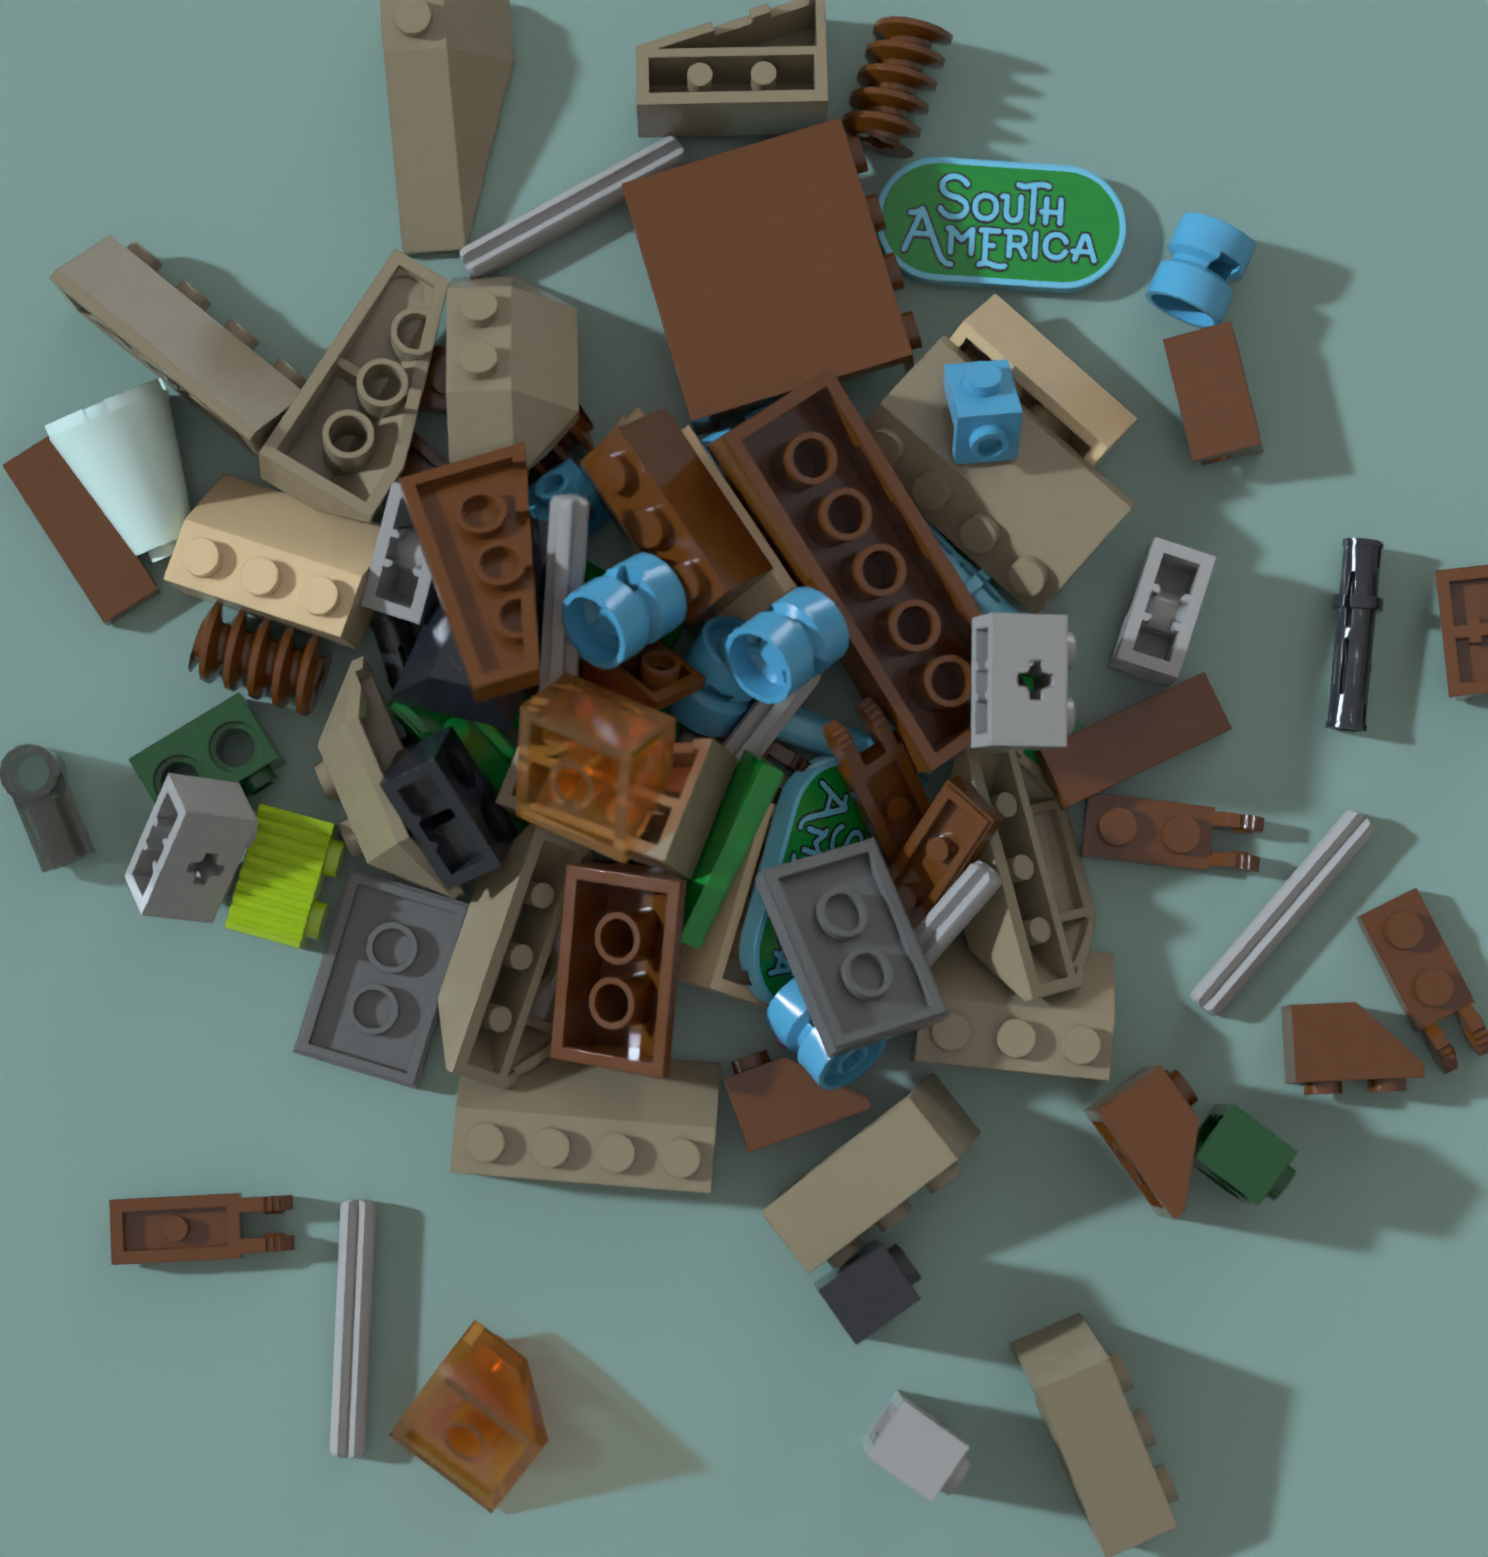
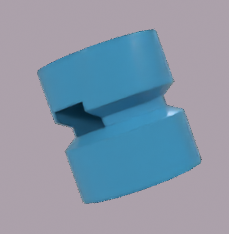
M1183 213L1167 247L1173 258L1172 260L1160 262L1145 297L1157 309L1184 323L1199 328L1221 324L1235 295L1229 283L1241 281L1257 246L1244 232L1224 221L1200 213Z
M641 552L631 555L607 570L603 576L594 578L570 593L563 601L561 616L565 633L579 655L593 666L610 669L619 666L639 653L647 644L656 642L676 629L685 620L687 603L683 587L672 569L655 555Z
M796 587L769 606L767 612H760L729 634L725 644L726 661L734 679L752 698L766 704H779L808 683L811 678L820 674L845 655L849 646V632L843 615L833 601L818 590L810 587Z
M716 616L709 619L689 649L688 656H685L683 659L706 677L705 687L669 705L668 708L682 725L695 733L707 737H726L730 735L754 702V698L746 693L732 676L725 654V644L729 634L745 624L746 620L734 616Z
M795 977L779 990L765 1012V1023L790 1052H798V1061L823 1090L833 1091L859 1078L878 1059L886 1045V1040L828 1058Z

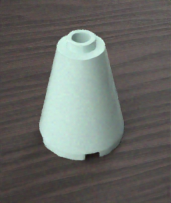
M162 378L107 398L98 404L81 409L45 425L49 440L135 556L148 552L153 563L171 556L184 520L191 513L168 389H166Z

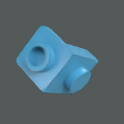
M1008 359L944 364L943 386L954 425L952 453L955 463L970 464L1017 458L1022 409Z
M570 458L553 470L545 473L536 483L528 488L530 514L534 519L549 522L551 499L555 495L575 494L587 499L589 502L587 537L611 520V517L599 501L600 496L595 487Z

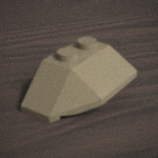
M516 276L456 277L451 279L447 287L446 404L449 464L524 442L527 474L529 475L528 470L544 458L579 420L578 312L576 307Z
M364 656L355 659L350 664L317 744L324 761L314 765L315 772L328 800L339 796L347 814L348 820L338 823L347 848L353 859L364 855L367 864L373 868L448 898L462 899L468 896L464 885L461 884L447 891L379 785L397 751L403 749L404 746L393 717L385 708L387 703L370 663Z
M969 746L956 755L950 778L961 777L1005 816V819L977 860H981L991 866L1001 877L1002 883L964 928L969 950L1024 1001L1082 987L1085 973L1082 968L1090 950L1096 913L1067 808L1061 809L1042 769L1023 754L1024 749L971 748Z
M530 823L513 841L503 865L479 876L437 998L447 1071L507 1090L518 1081L519 1076L536 1067L550 1056L566 868L568 864L593 861L590 844L544 826Z

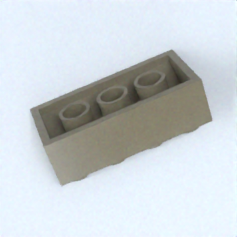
M109 235L56 269L49 279L77 312L157 377L162 378V381L259 459L260 450L307 380L280 358H278L273 366L254 352L260 343L247 330L232 319H229L222 326L205 311L211 303L182 279L175 287L157 273L162 263L135 240H132L126 248Z
M943 335L879 403L864 423L920 514L1031 613L1039 614L1064 588L1136 504L1021 402L1022 422L1017 458L1005 461L956 464L952 453L954 425L943 386L944 364L974 361Z
M549 1056L539 1065L519 1076L518 1081L507 1090L461 1076L455 1111L450 1173L711 1193L721 1063L670 1059L669 1077L662 1079L554 1059Z

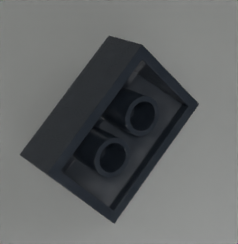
M530 518L539 659L541 661L549 522ZM437 595L391 697L395 703L511 729L529 687L476 703Z

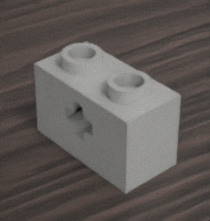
M399 480L392 481L360 606L420 625L426 622L438 594L404 502Z
M1158 537L1152 540L1145 550L1108 668L1169 687L1178 679L1217 558L1216 556Z
M988 613L972 618L971 748L1048 750L1067 747V736L1072 733L1075 723L1074 702L1070 696H1067V670L1072 668L1076 653L1074 635L1071 631H1068V615ZM1022 673L1023 677L1033 679L1032 690L1029 691L1024 686H1018V674Z
M168 773L124 875L142 916L213 923L223 899L229 897L232 892L235 872L244 851L253 844L257 834L258 820L256 813L252 810L239 782Z
M898 1390L860 1443L865 1455L931 1503L940 1491L947 1496L951 1495L971 1465L965 1456L970 1447L962 1436Z

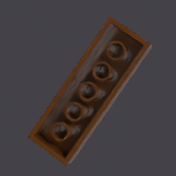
M830 368L805 382L705 447L797 587H810L822 592L839 609L849 632V646L845 655L839 659V662L863 699L866 697L871 698L880 707L894 736L903 742L916 773L930 772L971 745L972 618L983 614ZM1018 674V686L1028 688L1021 675Z

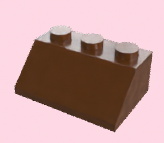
M666 407L619 426L581 460L583 474L595 487L600 496L599 501L635 554L644 552L655 555L665 562L678 577L685 592L687 603L685 620L681 624L689 635L701 629L709 619L717 616L774 569Z
M607 860L567 865L550 1058L662 1079L669 1077L687 881L661 869Z

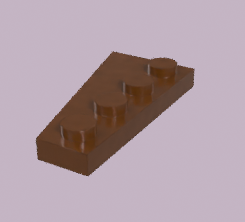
M522 442L399 478L404 502L476 703L541 684L525 443Z

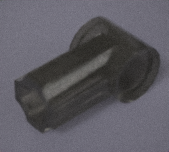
M24 744L16 746L6 754L1 762L0 779L7 793L13 798L43 873H47L84 859L97 851L67 780L66 763L60 754L48 747ZM38 755L48 765L49 776L42 788L30 792L20 782L19 770L26 759Z

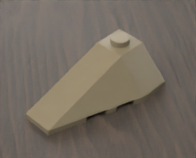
M380 0L383 52L403 254L407 256L459 253L462 247L469 244L484 185L487 163L493 140H495L500 123L499 117L507 85L510 84L514 68L509 0Z
M397 249L393 250L260 450L261 479L316 511L368 523L371 522L388 496L392 481H397L404 471L447 296L448 279Z

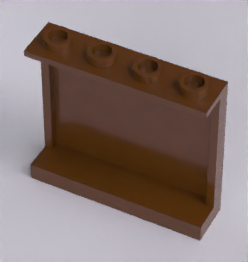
M841 117L621 184L696 436L720 429L718 421L720 418L776 402L830 368L838 381L843 382L903 364L905 373H908L914 367L912 350L922 348L918 327L912 311L900 313L894 291L904 289L899 265L894 252L882 254L876 235L877 232L886 230L881 206L876 193L864 196L858 174L868 171L863 147L858 134L846 137Z

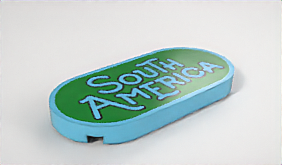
M948 157L924 158L914 161L897 171L886 183L878 199L886 225V230L876 233L882 252L884 254L894 252L902 274L913 281L928 285L1044 293H1073L1081 291L1096 283L1098 279L1102 278L1110 270L1121 253L1126 235L1125 214L1116 193L1096 174L1075 166Z
M819 756L808 762H811L812 765L808 766L804 772L796 770L786 782L776 805L758 873L768 868L870 839L838 770L841 764L836 757ZM755 883L741 932L739 959L741 970L747 971L749 974V980L752 985L747 984L752 995L760 1002L769 1005L779 990L791 981L794 975Z

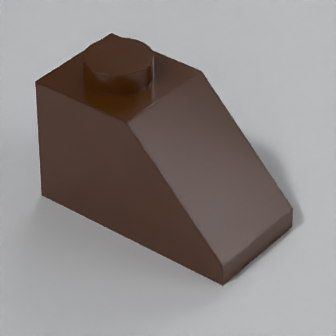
M767 1050L731 1062L735 1075L723 1079L749 1153L871 1109L866 1095L847 1086L833 1091L823 1090L802 1065L785 1057L771 1061Z

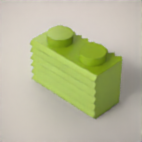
M260 804L257 810L258 827L256 838L253 844L246 850L232 898V904L225 922V928L306 950L309 938L319 940L322 935L328 915L329 903L319 900L326 876L337 878L346 851V843L343 840L337 839L340 828L334 823Z

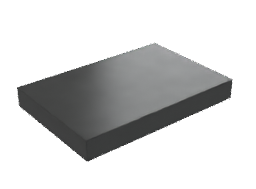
M874 837L762 870L754 878L828 1058L940 1023L949 1016V1012Z
M350 868L293 1053L418 1089L440 1017L437 998L470 904Z

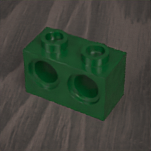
M240 692L128 759L154 803L157 801L168 773L173 774L182 767L195 768L199 777L239 782L246 798H249L275 783L278 777L274 771L286 764L251 704ZM236 734L250 735L255 745L252 758L242 766H228L223 757L225 743Z
M1215 1104L1198 1127L1192 1166L1238 1201L1260 1205L1266 1197L1272 1202L1275 1201L1289 1185L1296 1173V1170L1289 1164L1298 1151L1235 1104Z

